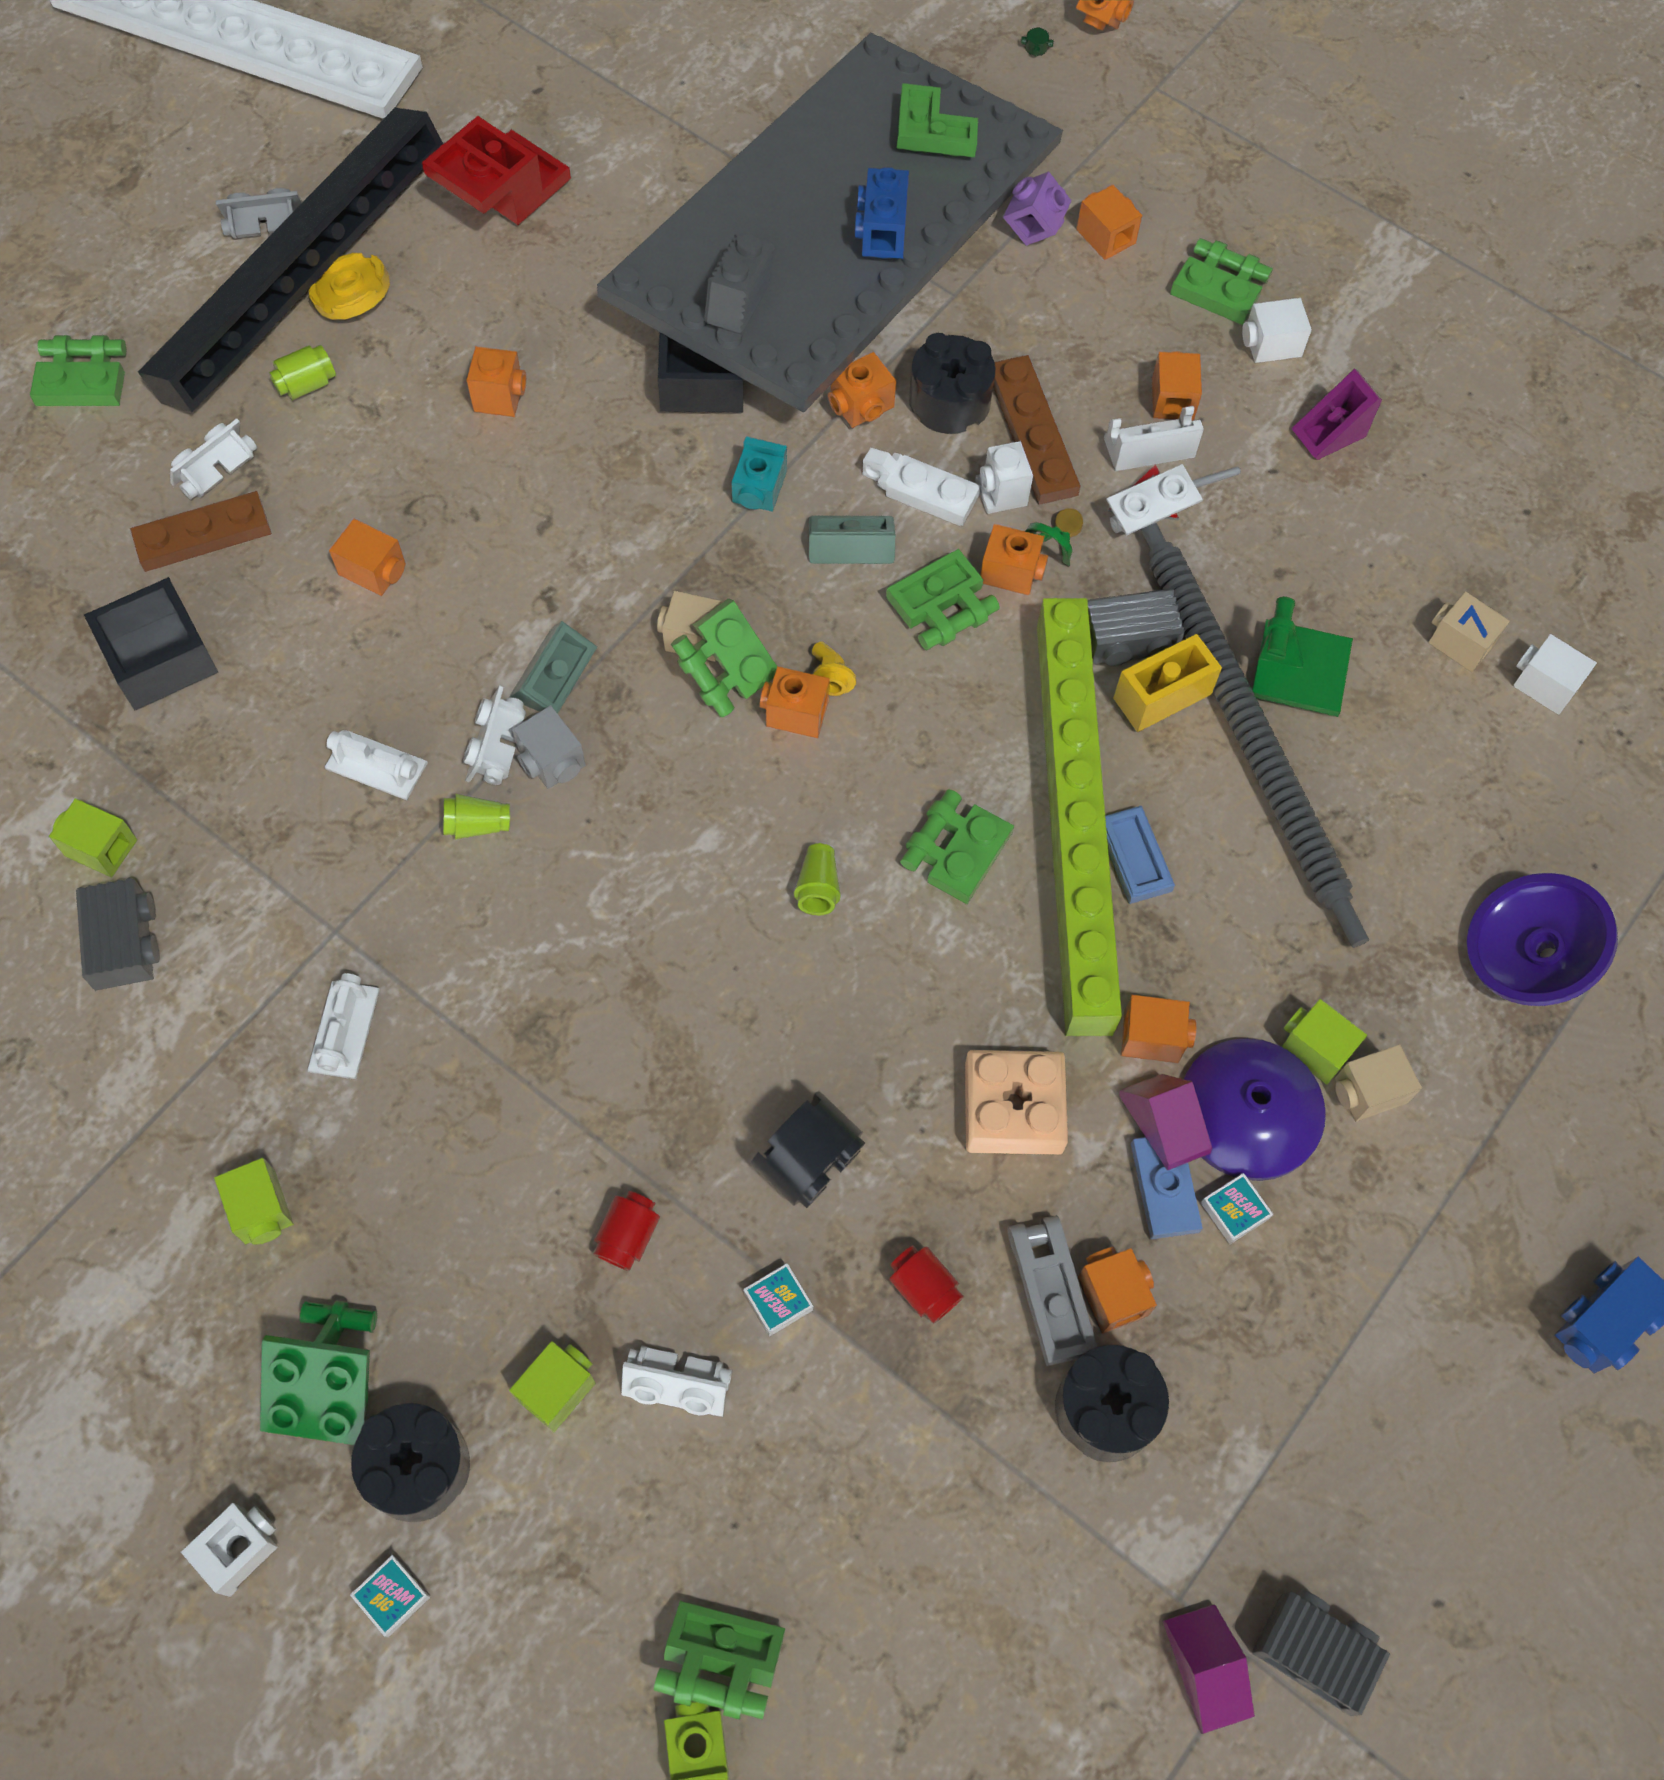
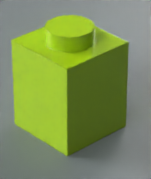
M76 798L69 808L57 817L53 830L49 835V838L65 857L111 878L137 842V838L123 819Z
M1319 999L1309 1012L1300 1007L1283 1029L1290 1035L1282 1047L1298 1057L1313 1075L1328 1085L1367 1037V1034L1323 1000Z
M264 1158L214 1177L231 1231L245 1245L249 1243L259 1245L270 1242L281 1235L282 1229L294 1225L276 1171Z
M551 1341L510 1388L509 1392L522 1406L555 1433L596 1384L592 1375L588 1372V1369L593 1364L571 1344L563 1351Z

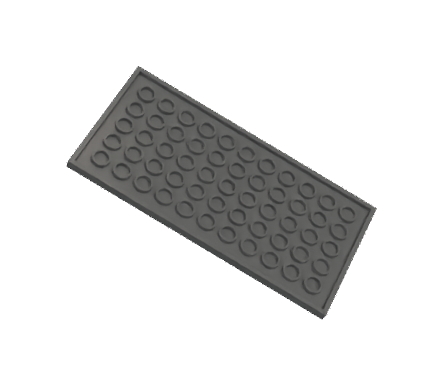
M869 33L597 284V297L804 413L1013 193L1015 186L1022 179L1028 177L1060 144L1063 130L1045 119L1039 118L1015 106L1013 103L985 91L980 86L974 85L950 73L948 70L920 58L915 53L909 52L881 36ZM902 83L940 87V114L978 118L975 157L897 149ZM868 168L909 170L903 259H882L862 256L863 239L855 238L856 212L864 213V211H857L859 185H867ZM741 232L772 242L775 249L773 251L770 284L744 331L738 334L706 323L704 316L708 279L711 277V273L714 272V268L717 267V262H720V258L726 252V248L731 243L732 238H734V234Z

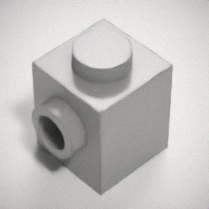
M551 705L512 729L518 751L520 752L517 758L522 768L531 779L538 776L547 789L557 783H566L572 780L580 772L581 768L586 766L581 743Z

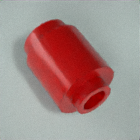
M628 1191L625 1198L614 1196L594 1239L598 1244L593 1255L611 1265L630 1271L634 1261L640 1262L660 1219V1216L652 1211L656 1203L632 1191Z
M912 1245L890 1264L895 1271L889 1279L890 1282L920 1317L926 1315L933 1324L943 1318L964 1298L956 1288L959 1282L928 1246L918 1251Z

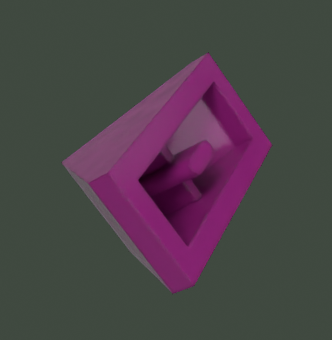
M1354 368L1291 429L1312 456L1319 460L1365 438L1382 399L1361 373Z
M1161 1074L1120 1090L1119 1097L1167 1171L1211 1154L1212 1145L1192 1081Z
M1214 1604L1163 1621L1201 1734L1255 1717L1246 1656L1216 1605Z

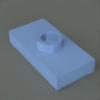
M1146 1137L1133 1139L1131 1148L1150 1239L1200 1233L1203 1227L1189 1164L1186 1163L1167 1171Z

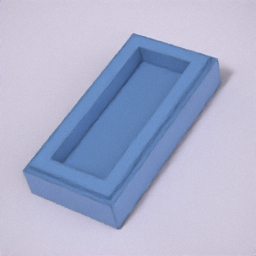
M1138 806L1106 815L1108 853L1128 903L1132 904L1173 892L1175 884L1143 807Z

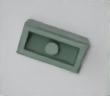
M809 517V561L813 564L894 563L896 538L894 517Z
M561 621L548 632L509 697L517 698L525 706L539 712L551 705L558 714L598 646Z

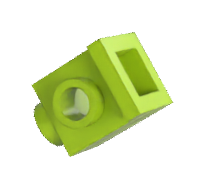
M698 1702L692 1703L691 1707L686 1705L675 1706L676 1718L664 1720L670 1779L730 1780L722 1711L709 1712V1705ZM695 1733L702 1735L706 1740V1750L698 1758L690 1757L685 1750L686 1739Z

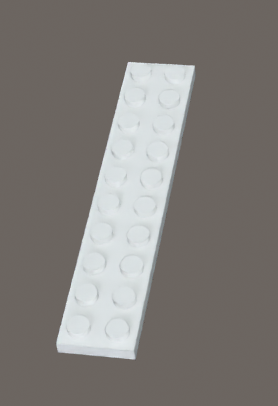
M50 0L55 8L383 119L397 106L423 68L420 55L255 0Z

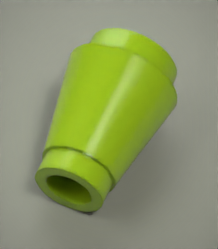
M456 794L455 798H444L443 835H455L456 840L498 833L500 831H509L510 804H500V802Z
M816 843L808 847L794 891V897L798 901L799 909L810 915L820 916L831 913L835 909V904L841 898L834 857L835 850L830 845Z

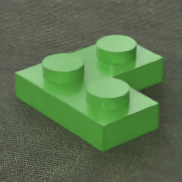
M902 83L897 149L975 157L978 118L940 114V87Z

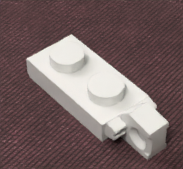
M870 448L863 460L862 475L878 481V486L886 490L887 497L958 526H963L980 495L981 485L906 455L893 453L891 456L887 452Z

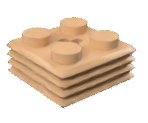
M968 1051L965 1062L966 1150L968 1152L1058 1155L1064 1152L1068 1143L1064 1053L1048 1051ZM1010 1094L1019 1095L1021 1100L1026 1101L1023 1103L1021 1110L1013 1109L1012 1102L1006 1101L1009 1099Z

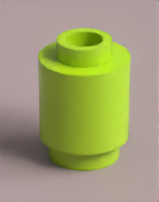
M308 345L272 361L275 370L269 372L279 395L288 394L291 400H295L328 385V380L336 377L331 360L322 345L314 348Z

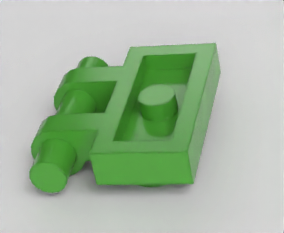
M1199 238L1193 253L1206 258V260L1202 262L1189 256L1172 285L1170 295L1243 325L1251 313L1253 304H1256L1262 290V286L1250 281L1254 278L1266 284L1273 268L1259 263V257L1251 254L1245 257L1228 250V245L1216 240L1212 243ZM1219 265H1223L1239 273L1237 276H1235L1231 273L1219 269L1218 267Z
M55 335L53 339L38 340L39 355L54 356L53 362H36L30 397L35 406H120L125 372L120 362H110L111 356H126V343L123 339H109L107 335H93L91 339H72L69 335ZM74 356H91V362H73Z
M959 549L887 588L886 598L910 629L924 621L928 624L930 629L918 635L919 642L925 650H929L938 644L941 646L947 645L956 639L957 633L970 626L977 628L986 623L988 616L1000 609L999 602L994 595H989L982 600L976 597L974 593L982 589L983 578ZM958 603L962 611L947 619L942 611Z
M729 598L693 624L702 638L701 641L693 646L686 635H681L671 643V646L679 656L678 664L685 674L690 673L701 688L699 693L707 706L712 705L720 717L727 716L735 708L727 696L732 688L735 687L740 696L747 699L761 689L766 681L770 682L774 679L777 665L734 600ZM711 655L715 657L724 671L716 678L705 664L707 658Z
M948 789L941 800L934 801L927 811L928 820L920 832H914L906 843L908 850L900 863L903 867L913 872L917 870L922 860L932 865L933 869L928 875L927 883L968 905L1011 837L1014 825L975 804L966 818L957 814L955 810L962 797L957 792ZM943 829L954 834L945 850L934 843Z
M680 1601L666 1643L664 1660L682 1664V1670L679 1673L659 1668L654 1691L675 1696L674 1702L691 1707L692 1701L724 1709L723 1715L740 1720L741 1714L763 1720L768 1696L747 1691L749 1682L771 1688L785 1628ZM705 1670L732 1677L730 1686L699 1678L700 1671Z

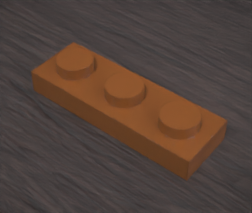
M257 491L130 528L139 562L145 572L272 534Z

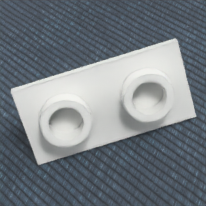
M235 419L227 426L221 423L208 432L204 438L206 442L195 451L188 448L172 461L170 483L175 486L182 480L184 483L179 487L190 500L195 496L201 498L223 481L224 477L214 467L216 464L220 463L229 474H232L254 457L252 452L257 449V446L248 435L242 438L239 437L240 421L238 419Z
M1183 464L1106 499L1115 515L1110 517V524L1114 532L1119 533L1123 531L1126 536L1203 500Z
M502 686L498 687L490 700L483 698L475 718V724L481 725L478 739L474 737L470 739L463 759V763L470 765L465 780L467 782L472 780L476 772L483 774L484 781L492 785H500L502 779H506L509 775L515 747L500 742V738L516 743L512 729L523 723L526 711L523 709L524 703L517 698H507L506 701L500 699L504 688Z
M342 730L339 733L333 731L327 739L326 745L327 748L332 750V755L325 765L326 770L404 800L409 798L428 764L426 760L347 730Z
M349 973L342 974L339 981H332L308 1072L350 1079L357 1078L380 991L378 987L360 985L361 978Z
M641 1346L640 1350L630 1349L627 1362L623 1364L622 1396L632 1397L643 1404L660 1403L683 1408L695 1415L711 1414L723 1417L726 1391L729 1389L732 1370L723 1368L722 1362L688 1356L684 1371L679 1372L675 1371L678 1356L676 1353L652 1349L646 1346Z

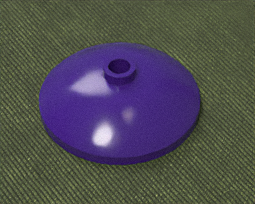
M1539 873L1523 876L1497 888L1480 904L1474 913L1467 934V951L1470 963L1481 982L1501 998L1528 1006L1559 1004L1588 991L1608 971L1615 957L1618 945L1616 920L1604 897L1582 880L1556 873ZM1545 949H1555L1554 954L1549 957L1540 956V953Z
M1251 1038L1221 1042L1202 1053L1193 1062L1184 1077V1080L1193 1082L1212 1145L1211 1154L1201 1158L1224 1174L1237 1178L1244 1173L1248 1180L1265 1181L1285 1176L1306 1162L1322 1138L1326 1110L1320 1086L1309 1068L1293 1053L1279 1045ZM1251 1093H1262L1266 1097L1267 1104L1261 1105L1256 1103L1252 1099Z

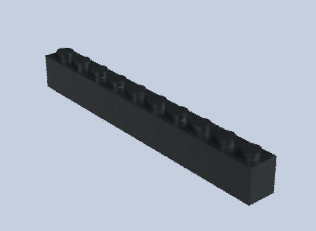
M394 107L138 371L161 404L193 412L329 269L338 257L347 250L423 169L422 162L443 145L427 112Z

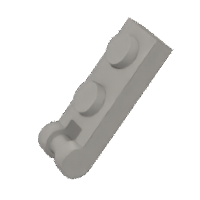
M1055 1215L1041 1219V1224L1027 1228L1023 1223L1009 1226L1008 1237L1010 1246L1016 1257L1046 1366L1078 1359L1089 1350L1097 1348L1059 1217ZM1047 1244L1051 1255L1035 1259L1032 1247Z

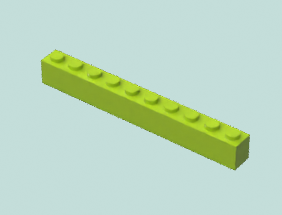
M1043 598L1037 623L1065 1036H1113L1122 1017L1088 601L1087 598Z

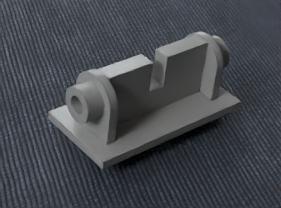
M285 188L272 189L266 195L251 196L246 193H233L228 195L227 199L215 200L217 207L225 218L221 219L224 236L232 235L233 239L262 235L261 220L267 221L268 232L272 234L302 203L297 191L291 192Z

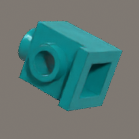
M746 436L743 443L744 449L732 479V502L741 504L749 509H763L773 512L787 473V446Z

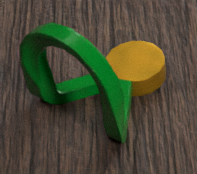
M1066 508L1057 514L1054 528L1043 523L1034 522L1027 527L1025 532L1033 534L1042 532L1038 535L1044 536L1043 542L1052 538L1055 539L1062 547V562L1070 566L1073 553L1070 537H1074L1081 532L1083 517L1077 510Z

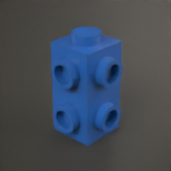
M868 168L867 185H859L857 211H864V213L856 212L855 238L863 239L862 256L882 259H903L909 170Z
M1639 1256L1622 1266L1613 1261L1594 1279L1593 1282L1599 1289L1589 1299L1584 1295L1579 1296L1561 1314L1566 1323L1555 1336L1564 1344V1350L1572 1361L1583 1368H1589L1593 1373L1599 1372L1611 1365L1616 1370L1624 1367L1640 1350L1634 1342L1644 1332L1650 1336L1664 1325V1280Z

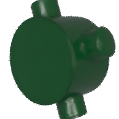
M1037 27L1030 29L1027 37H1021V44L1025 45V49L1030 55L1041 56L1047 52L1048 47L1053 48L1054 39H1049V33L1045 29Z

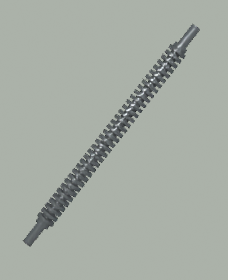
M1157 522L1142 528L1141 531L1151 549L1148 564L1161 590H1174L1180 619H1182V626L1184 627V636L1187 639L1198 634L1222 667L1213 690L1214 695L1227 721H1229V725L1232 731H1234L1241 749L1244 750V755L1249 760V765L1254 770V775L1259 780V785L1264 790V795L1269 800V805L1274 810L1276 819L1280 820L1279 825L1284 830L1286 839L1290 841L1289 844L1292 850L1295 851L1294 854L1297 860L1300 861L1299 864L1302 870L1305 871L1307 880L1311 882L1310 886L1313 892H1317L1315 896L1318 902L1324 903L1327 909H1333L1352 948L1365 944L1369 941V938L1350 902L1353 898L1350 892L1353 887L1352 883L1346 878L1347 874L1344 868H1341L1342 864L1339 858H1336L1337 855L1334 848L1330 847L1331 843L1328 837H1325L1326 833L1323 827L1320 826V821L1315 816L1313 807L1310 806L1307 796H1304L1305 792L1302 786H1299L1300 782L1297 776H1294V770L1292 766H1289L1290 763L1287 757L1284 756V751L1279 746V741L1274 736V731L1269 726L1262 708L1259 707V702L1254 697L1252 688L1249 687L1247 679L1244 678V673L1237 659H1235L1227 640H1225V636L1213 612H1211L1194 575H1192L1189 566H1187L1180 548L1174 547L1171 542H1166Z

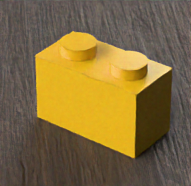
M1195 634L1121 671L1113 699L1135 730L1139 732L1212 695L1222 667L1198 634Z

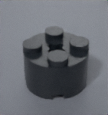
M933 333L927 337L926 342L914 355L909 391V405L912 412L915 410L921 417L920 422L924 426L939 433L958 434L965 432L967 426L976 422L979 425L985 420L991 406L996 370L990 346L986 342L975 341L960 335Z
M817 1091L813 1096L812 1102L805 1101L767 1141L772 1145L764 1153L767 1158L758 1152L750 1164L793 1206L800 1202L808 1208L831 1181L826 1174L833 1167L841 1173L861 1152L860 1149L866 1143L860 1138L863 1132L826 1096Z
M1120 1345L1100 1346L1089 1350L1079 1357L1063 1378L1055 1399V1414L1062 1434L1084 1455L1101 1462L1126 1460L1140 1452L1161 1433L1169 1411L1168 1389L1154 1360L1144 1352H1138L1132 1348ZM1107 1393L1112 1394L1113 1400L1120 1401L1122 1407L1115 1414L1112 1413L1111 1406L1101 1404V1400Z
M404 1403L389 1407L377 1415L371 1416L364 1422L353 1447L351 1470L359 1493L371 1506L396 1520L421 1522L440 1515L461 1494L469 1477L470 1455L462 1435L444 1415L426 1405ZM415 1452L422 1458V1461L412 1465L411 1474L401 1468L402 1463L409 1460L410 1453Z

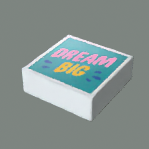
M1244 1173L1201 1201V1205L1229 1244L1235 1242L1273 1216L1271 1210Z
M788 1263L743 1289L746 1298L769 1337L813 1311L812 1303Z
M394 1555L387 1559L350 1594L383 1636L387 1638L430 1598Z

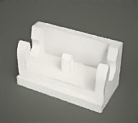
M1194 406L1183 407L1179 419L1120 429L1121 418L1110 420L1104 440L1114 470L1121 471L1195 458L1204 428L1201 420L1191 421L1194 414Z

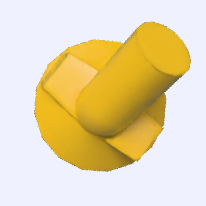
M820 641L816 643L812 648V655L822 664L814 669L813 675L830 678V696H839L853 690L857 681L855 673L845 666L843 658L825 642Z

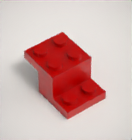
M476 116L422 162L426 176L481 213L485 214L489 209L493 208L517 225L571 179L569 166L511 129L505 134L479 116Z

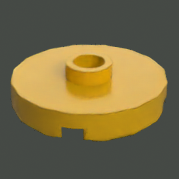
M350 253L338 257L317 280L316 284L314 283L310 287L309 298L321 316L332 320L352 318L365 313L382 300L390 286V276L386 267L377 256L371 254V258H364L362 253Z

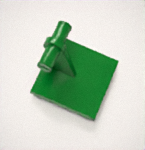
M1285 596L1277 598L1274 618L1266 619L1252 686L1254 697L1338 717L1342 707L1353 638L1296 626L1292 621L1295 600Z
M304 1301L300 1311V1323L324 1325L314 1342L265 1335L262 1340L260 1432L355 1445L356 1439L361 1432V1427L367 1420L370 1350L340 1346L337 1343L344 1328L373 1333L377 1323V1311L349 1308L348 1302L335 1301L333 1305Z

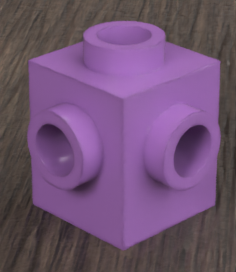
M1048 171L1034 178L1026 177L1015 186L1013 197L1003 218L1027 246L1056 235L1058 229L1064 223V216L1072 200Z

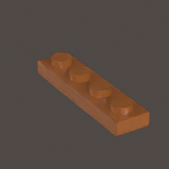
M1029 355L994 362L996 370L993 388L1014 442L1021 441L1033 474L1031 487L1038 505L1079 496L1081 485Z

